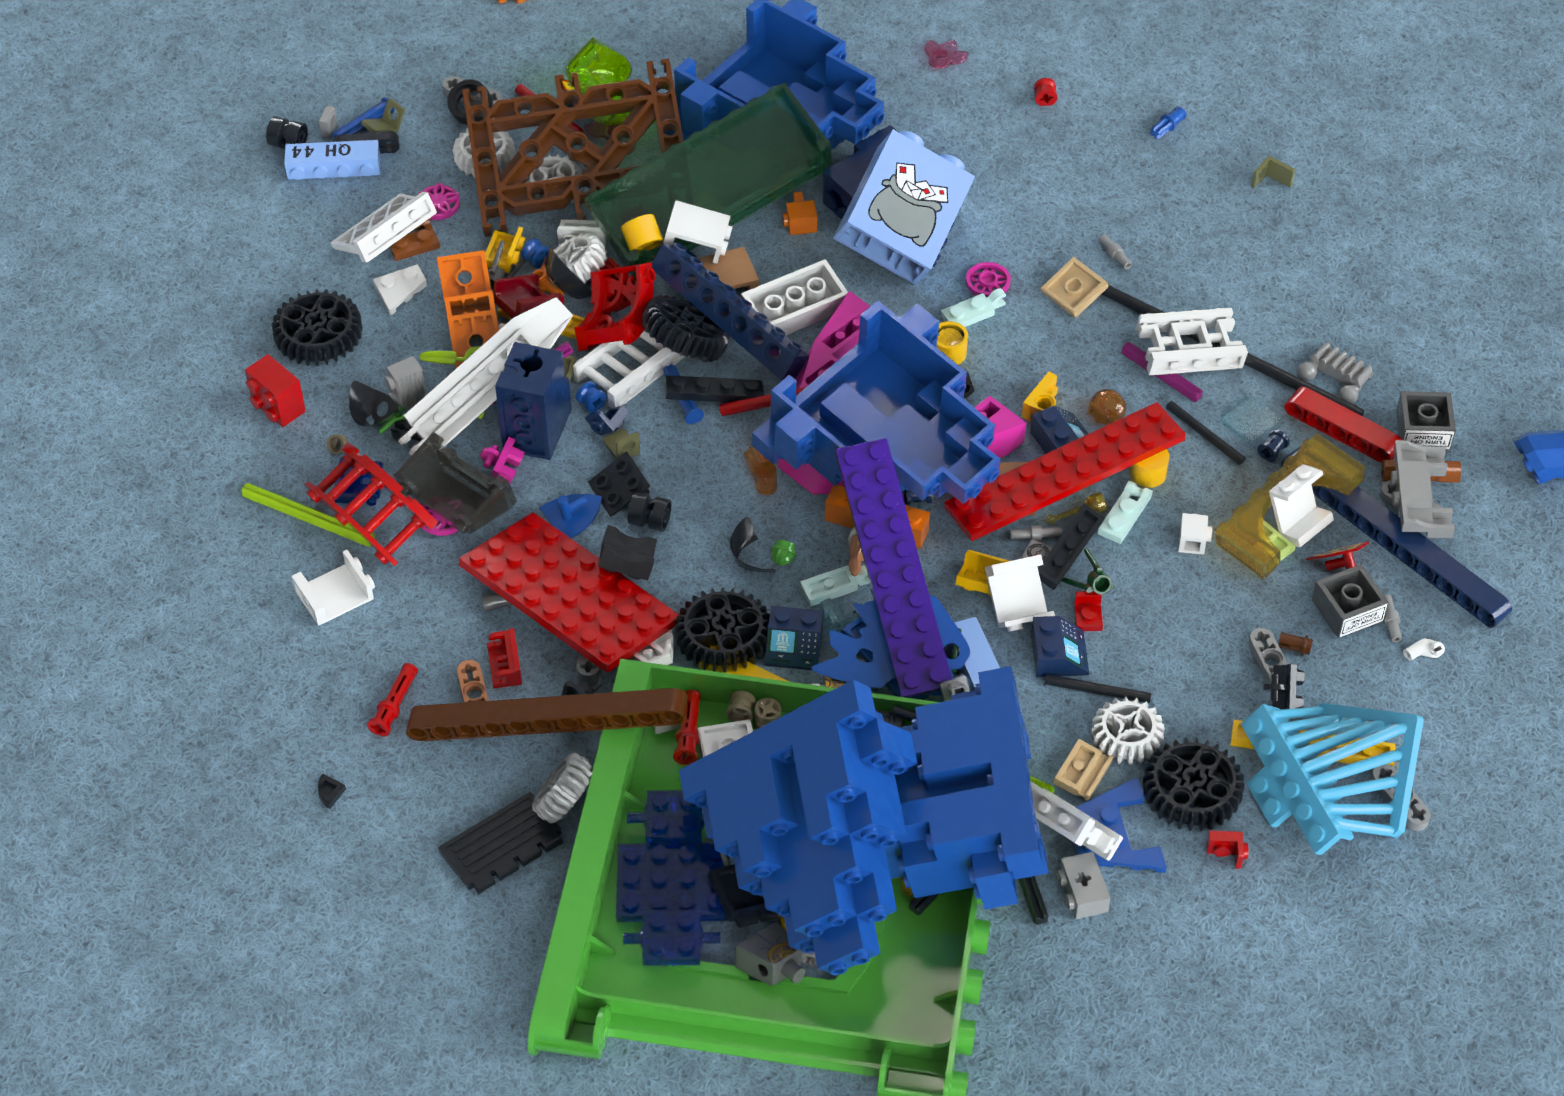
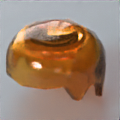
M1103 389L1097 391L1090 398L1087 414H1091L1096 423L1109 425L1125 416L1126 402L1118 392L1111 389Z

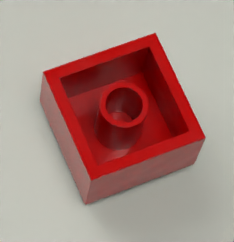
M269 354L245 369L246 385L251 395L249 400L254 408L263 410L272 423L277 422L280 426L285 427L306 412L300 380Z

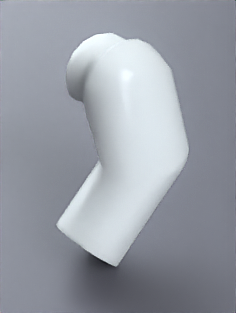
M1424 638L1404 649L1403 655L1409 661L1420 655L1437 658L1444 653L1445 647L1439 641Z

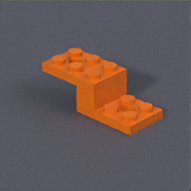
M485 250L437 257L452 349L457 353V357L465 356L467 350L471 348L469 340L472 337H481L483 344H485L499 331ZM462 272H467L471 275L472 279L469 283L462 284L458 281V275ZM456 361L455 367L458 368L463 362Z

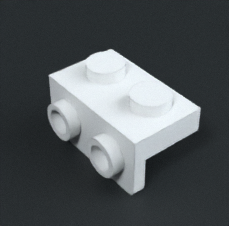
M561 219L560 226L557 227L558 246L564 243L566 239H571L573 235L578 236L581 233L595 235L606 246L608 221Z

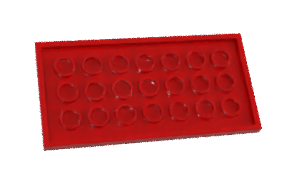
M534 512L459 558V566L606 673L619 666L620 659H629L674 628L677 616H679L674 610L621 573L608 572L604 568L599 567V558Z

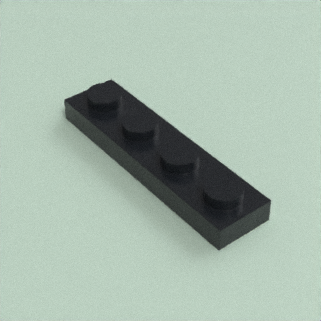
M665 375L664 378L665 397L671 400L734 402L764 396L762 380Z
M1085 503L1043 560V565L1038 567L1042 583L1055 590L1105 517Z

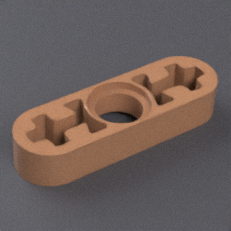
M473 660L461 662L457 667V675L463 702L489 701L480 665ZM468 670H471L473 674V681L470 682L466 673ZM473 690H478L482 693L480 697L475 699L469 698L467 694Z

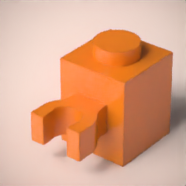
M793 192L794 202L786 203V213H782L783 226L788 227L789 235L817 232L818 216L814 200L804 201L802 192Z

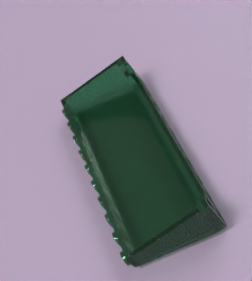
M784 82L779 86H773L762 96L751 99L743 107L732 110L719 121H713L702 131L694 132L683 142L672 145L666 152L651 157L647 163L640 167L632 168L628 174L619 179L612 180L599 191L591 192L584 200L588 210L624 266L652 263L662 244L650 251L646 249L642 251H636L635 249L629 251L620 229L623 224L636 217L653 214L661 235L665 239L675 201H680L729 215L728 225L733 226L829 168L832 163L831 143ZM676 237L674 243L683 245L687 249L686 251H691L701 245ZM636 271L628 272L630 276L632 275L636 279Z

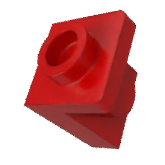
M1086 591L1075 593V624L1083 631L1103 630L1102 594H1097L1095 591L1091 593Z
M1209 831L1206 843L1207 854H1215L1219 857H1225L1230 854L1235 855V869H1241L1243 859H1248V843H1243V832Z

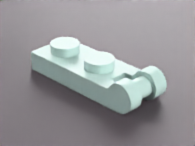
M1128 481L1123 493L1098 528V534L1121 544L1151 499L1153 491L1146 487L1144 489L1139 488L1136 483ZM1132 495L1139 498L1138 501L1131 499Z

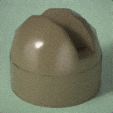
M342 434L331 435L327 439V449L332 454H341L343 452L340 449L348 442V439Z

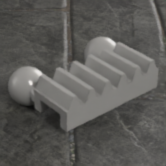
M1329 342L1320 347L1310 358V362L1300 364L1297 369L1299 378L1305 381L1313 380L1317 375L1318 369L1345 384L1346 386L1342 387L1339 391V398L1352 404L1357 401L1358 392L1361 391L1363 384L1367 380L1370 381L1373 376L1371 365L1364 367L1362 360L1357 363L1355 356L1348 358L1346 351L1342 354L1339 353L1338 347L1336 346L1332 349Z

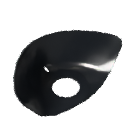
M549 246L545 260L546 273L549 278L570 297L575 299L591 297L592 291L560 260Z
M359 381L352 382L349 393V408L353 420L358 425L367 427L380 426L399 412V407L387 394ZM382 402H387V413L384 416H378V405ZM371 415L374 419L373 425L366 421V418Z
M749 517L743 518L734 529L730 539V549L739 567L748 571L775 572L776 569L774 568L761 569L750 566L738 559L740 552L746 546L758 540L751 519Z

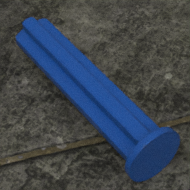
M383 97L380 103L333 133V137L357 134L365 129L361 124L362 120L382 118L388 98ZM394 107L391 108V114L395 112Z
M673 364L663 368L664 376H681ZM678 400L685 413V421L688 424H694L703 419L704 412L697 407L695 401Z

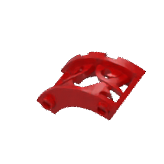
M648 262L590 272L592 282L591 303L594 307L592 313H587L583 322L574 327L578 351L589 350L596 344L616 341H623L624 345L633 343L645 329L642 326V315L649 301L653 299L655 272L652 268V263ZM636 271V279L631 275L627 280L628 272ZM620 273L619 281L613 279L612 274ZM625 296L630 301L632 309L624 318L615 323L610 317L611 312L621 305Z

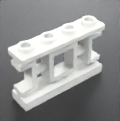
M1232 308L1172 311L1168 313L1139 315L1135 331L1139 338H1151L1154 346L1147 349L1145 356L1146 361H1148V374L1161 375L1243 368L1248 354L1247 348L1243 345L1242 341H1230L1227 332L1233 330L1235 320L1232 318ZM1215 328L1216 333H1208L1207 329ZM1160 332H1168L1169 336L1161 337ZM1180 335H1198L1200 344L1183 345ZM1219 342L1221 347H1213L1212 343ZM1164 346H1173L1174 350L1166 351Z
M1031 782L1035 815L1038 820L1080 846L1084 845L1109 861L1123 839L1121 835L1047 789H1042Z

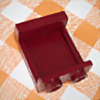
M536 273L494 281V303L512 319L556 297L564 305V296L561 293L546 295L539 289V275Z

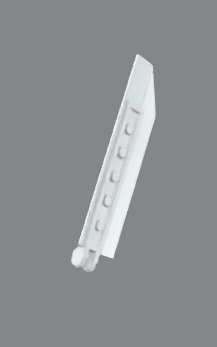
M556 297L511 319L404 415L412 428L398 442L401 445L406 444L417 433L423 440L410 449L409 454L412 457L426 444L438 453L497 400L495 385L501 371H504V364L514 342L551 349L573 315Z

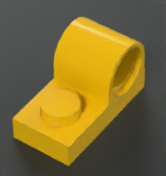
M1048 372L1023 402L1022 418L1031 421L1032 414L1056 406V399L1054 397L1058 391L1056 386L1057 375Z

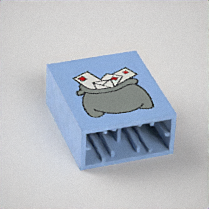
M892 130L877 147L833 239L905 280L917 284L931 270L975 176L964 170L965 166L958 158L948 154L939 156L923 147L924 142L918 135L909 131L897 132Z

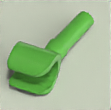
M398 406L399 412L381 426L378 432L382 435L394 422L406 420L404 415L407 412L400 416V413L405 408Z

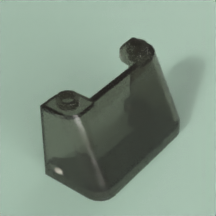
M433 432L394 474L396 481L404 488L401 491L403 495H411L453 523L455 529L462 534L466 532L472 534L515 505L517 500L508 480L500 475L497 478L493 475L489 478L460 459L455 450L444 448L441 444L444 439Z

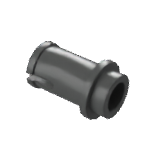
M497 593L481 596L485 612L506 606L511 608L510 605L512 604Z

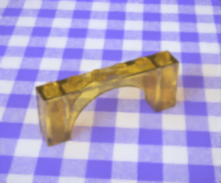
M1318 433L1311 439H1306L1299 451L1294 456H1289L1285 460L1283 467L1277 473L1273 472L1268 477L1266 484L1261 489L1257 488L1254 490L1249 500L1244 505L1238 506L1233 516L1227 522H1222L1216 530V545L1263 580L1280 564V550L1270 541L1263 527L1264 517L1272 505L1269 491L1302 464L1322 470L1323 475L1313 482L1311 486L1331 488L1346 496L1364 480L1365 466Z

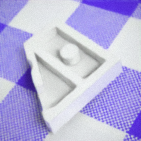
M418 264L373 279L374 286L390 315L396 312V308L403 302L407 303L413 298L415 293L420 292L427 286L426 279Z
M672 630L629 659L663 665L671 664L673 662L675 641Z

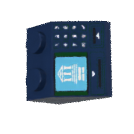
M1052 406L1032 414L1030 433L1045 454L1088 434L1074 413L1059 407Z
M771 606L765 666L812 670L811 667L819 663L824 611Z
M1060 616L1033 617L1031 639L1036 677H1046V674L1055 676L1089 675L1084 631Z

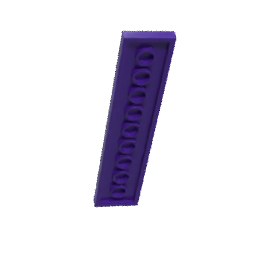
M887 438L838 448L835 453L900 697L910 698L940 691L939 683L951 680L952 677Z

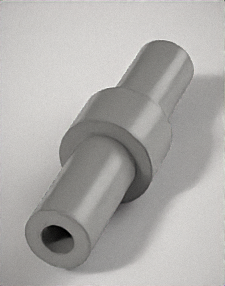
M1106 234L1100 236L1099 241L1107 249V254L1113 260H1117L1125 269H1129L1132 266V262L1126 257L1120 245L1114 243Z
M1041 525L1030 526V529L1010 530L1011 540L1034 539L1042 541V538H1055L1062 535L1061 527L1041 528Z
M1384 595L1389 602L1384 623L1389 628L1392 642L1398 643L1402 640L1399 628L1401 622L1399 613L1394 608L1392 596Z

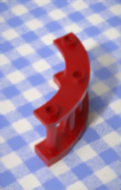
M347 442L340 449L345 454L342 457L344 460L317 486L307 481L304 484L309 489L306 494L316 504L320 501L335 512L333 516L343 526L348 523L377 551L374 555L384 565L389 563L396 566L398 562L391 555L419 527L422 529L425 526L432 530L438 522L419 502L412 499L409 495L405 497L401 493L404 488L367 455L361 456L358 453L359 450ZM352 467L353 469L326 495L325 492ZM366 473L372 477L370 479L371 482L344 509L334 502L361 474L363 476ZM385 488L392 494L390 496L391 500L364 527H361L351 516L378 489L382 490ZM397 507H406L413 514L412 520L383 548L370 534Z

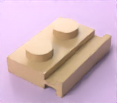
M1078 739L1055 776L1053 784L1075 796L1080 795L1084 797L1085 801H1089L1114 757L1111 755L1108 757L1102 754L1103 751Z

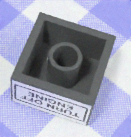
M1401 391L1396 408L1399 437L1402 440H1408L1417 445L1446 446V450H1451L1456 432L1451 393Z
M1362 564L1316 581L1312 596L1313 603L1338 638L1384 621L1389 603Z

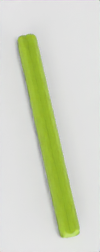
M245 483L241 489L242 496L365 546H371L348 523L343 526L331 515L250 483ZM372 532L370 535L376 539L375 533Z

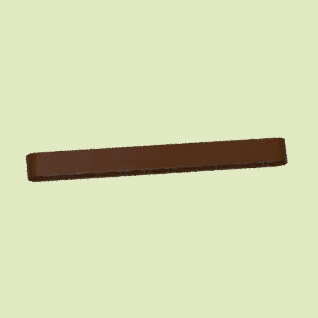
M667 688L419 705L411 710L406 735L412 740L436 741L678 725L684 720L688 696L683 690Z

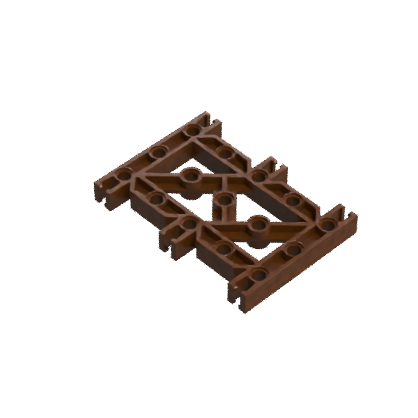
M670 59L661 60L664 73H667V75L658 78L654 77L657 72L654 69L653 61L646 62L649 85L640 79L590 86L581 95L578 72L571 73L572 81H570V85L575 87V89L566 92L562 91L564 76L555 75L557 99L548 93L497 100L491 109H489L485 86L477 87V93H480L482 100L481 105L471 106L470 102L474 101L473 96H470L469 89H462L485 237L491 236L490 229L492 224L488 223V219L496 217L501 218V221H499L500 229L498 230L508 234L505 210H508L515 216L564 209L574 200L577 220H586V216H583L581 204L593 203L594 207L590 208L591 213L594 214V220H599L601 216L598 196L608 202L658 194L665 185L667 186L670 209L674 207L675 201L679 200L677 194L673 195V190L683 188L686 190V201L684 203L693 205V194ZM660 89L668 90L666 93L657 92ZM614 96L622 97L620 100L612 99ZM568 103L576 104L574 107L566 106ZM522 110L530 111L528 114L520 113ZM631 112L621 125L613 129L611 138L602 149L589 141L584 133L575 132L569 128L574 120ZM476 117L484 118L481 121H474ZM656 120L662 162L616 169L624 158L635 150L636 143ZM538 126L530 138L520 144L517 154L499 175L493 133ZM667 131L675 132L671 136L664 134ZM621 138L629 139L627 142L624 143L619 142ZM575 145L583 146L581 149L578 150L573 149ZM553 146L566 153L571 161L581 163L587 167L580 175L524 183L534 169L539 168L543 164L544 157ZM529 152L537 153L532 157L526 156ZM483 159H489V160H490V161H489L488 163H486V164L480 163V161L483 160ZM675 173L682 174L679 178L672 177ZM629 180L636 181V183L633 185L626 184V182ZM583 187L590 188L587 192L579 191ZM537 194L543 195L541 199L533 198ZM491 201L497 202L496 205L492 207L487 206L486 204Z

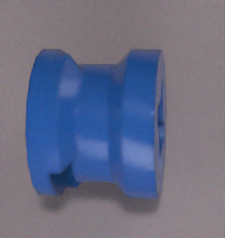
M534 238L523 246L521 256L526 261H531V265L535 268H540L547 256L548 247L542 246V243Z
M586 382L578 389L576 400L579 403H584L585 408L590 413H593L604 406L607 395L602 390H598V387L593 382Z

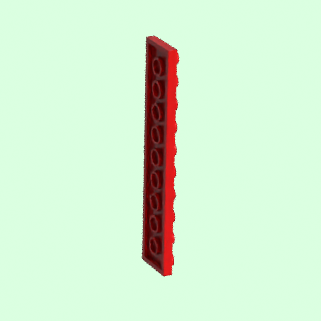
M1156 402L998 476L992 483L987 482L982 487L978 496L974 499L969 498L964 504L955 497L944 501V508L972 542L1185 441L1186 433L1161 405Z

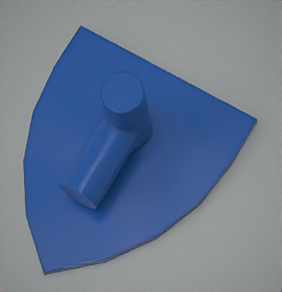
M592 494L563 495L539 507V509L551 525L568 537L573 538L583 532L594 521L600 509L602 496Z

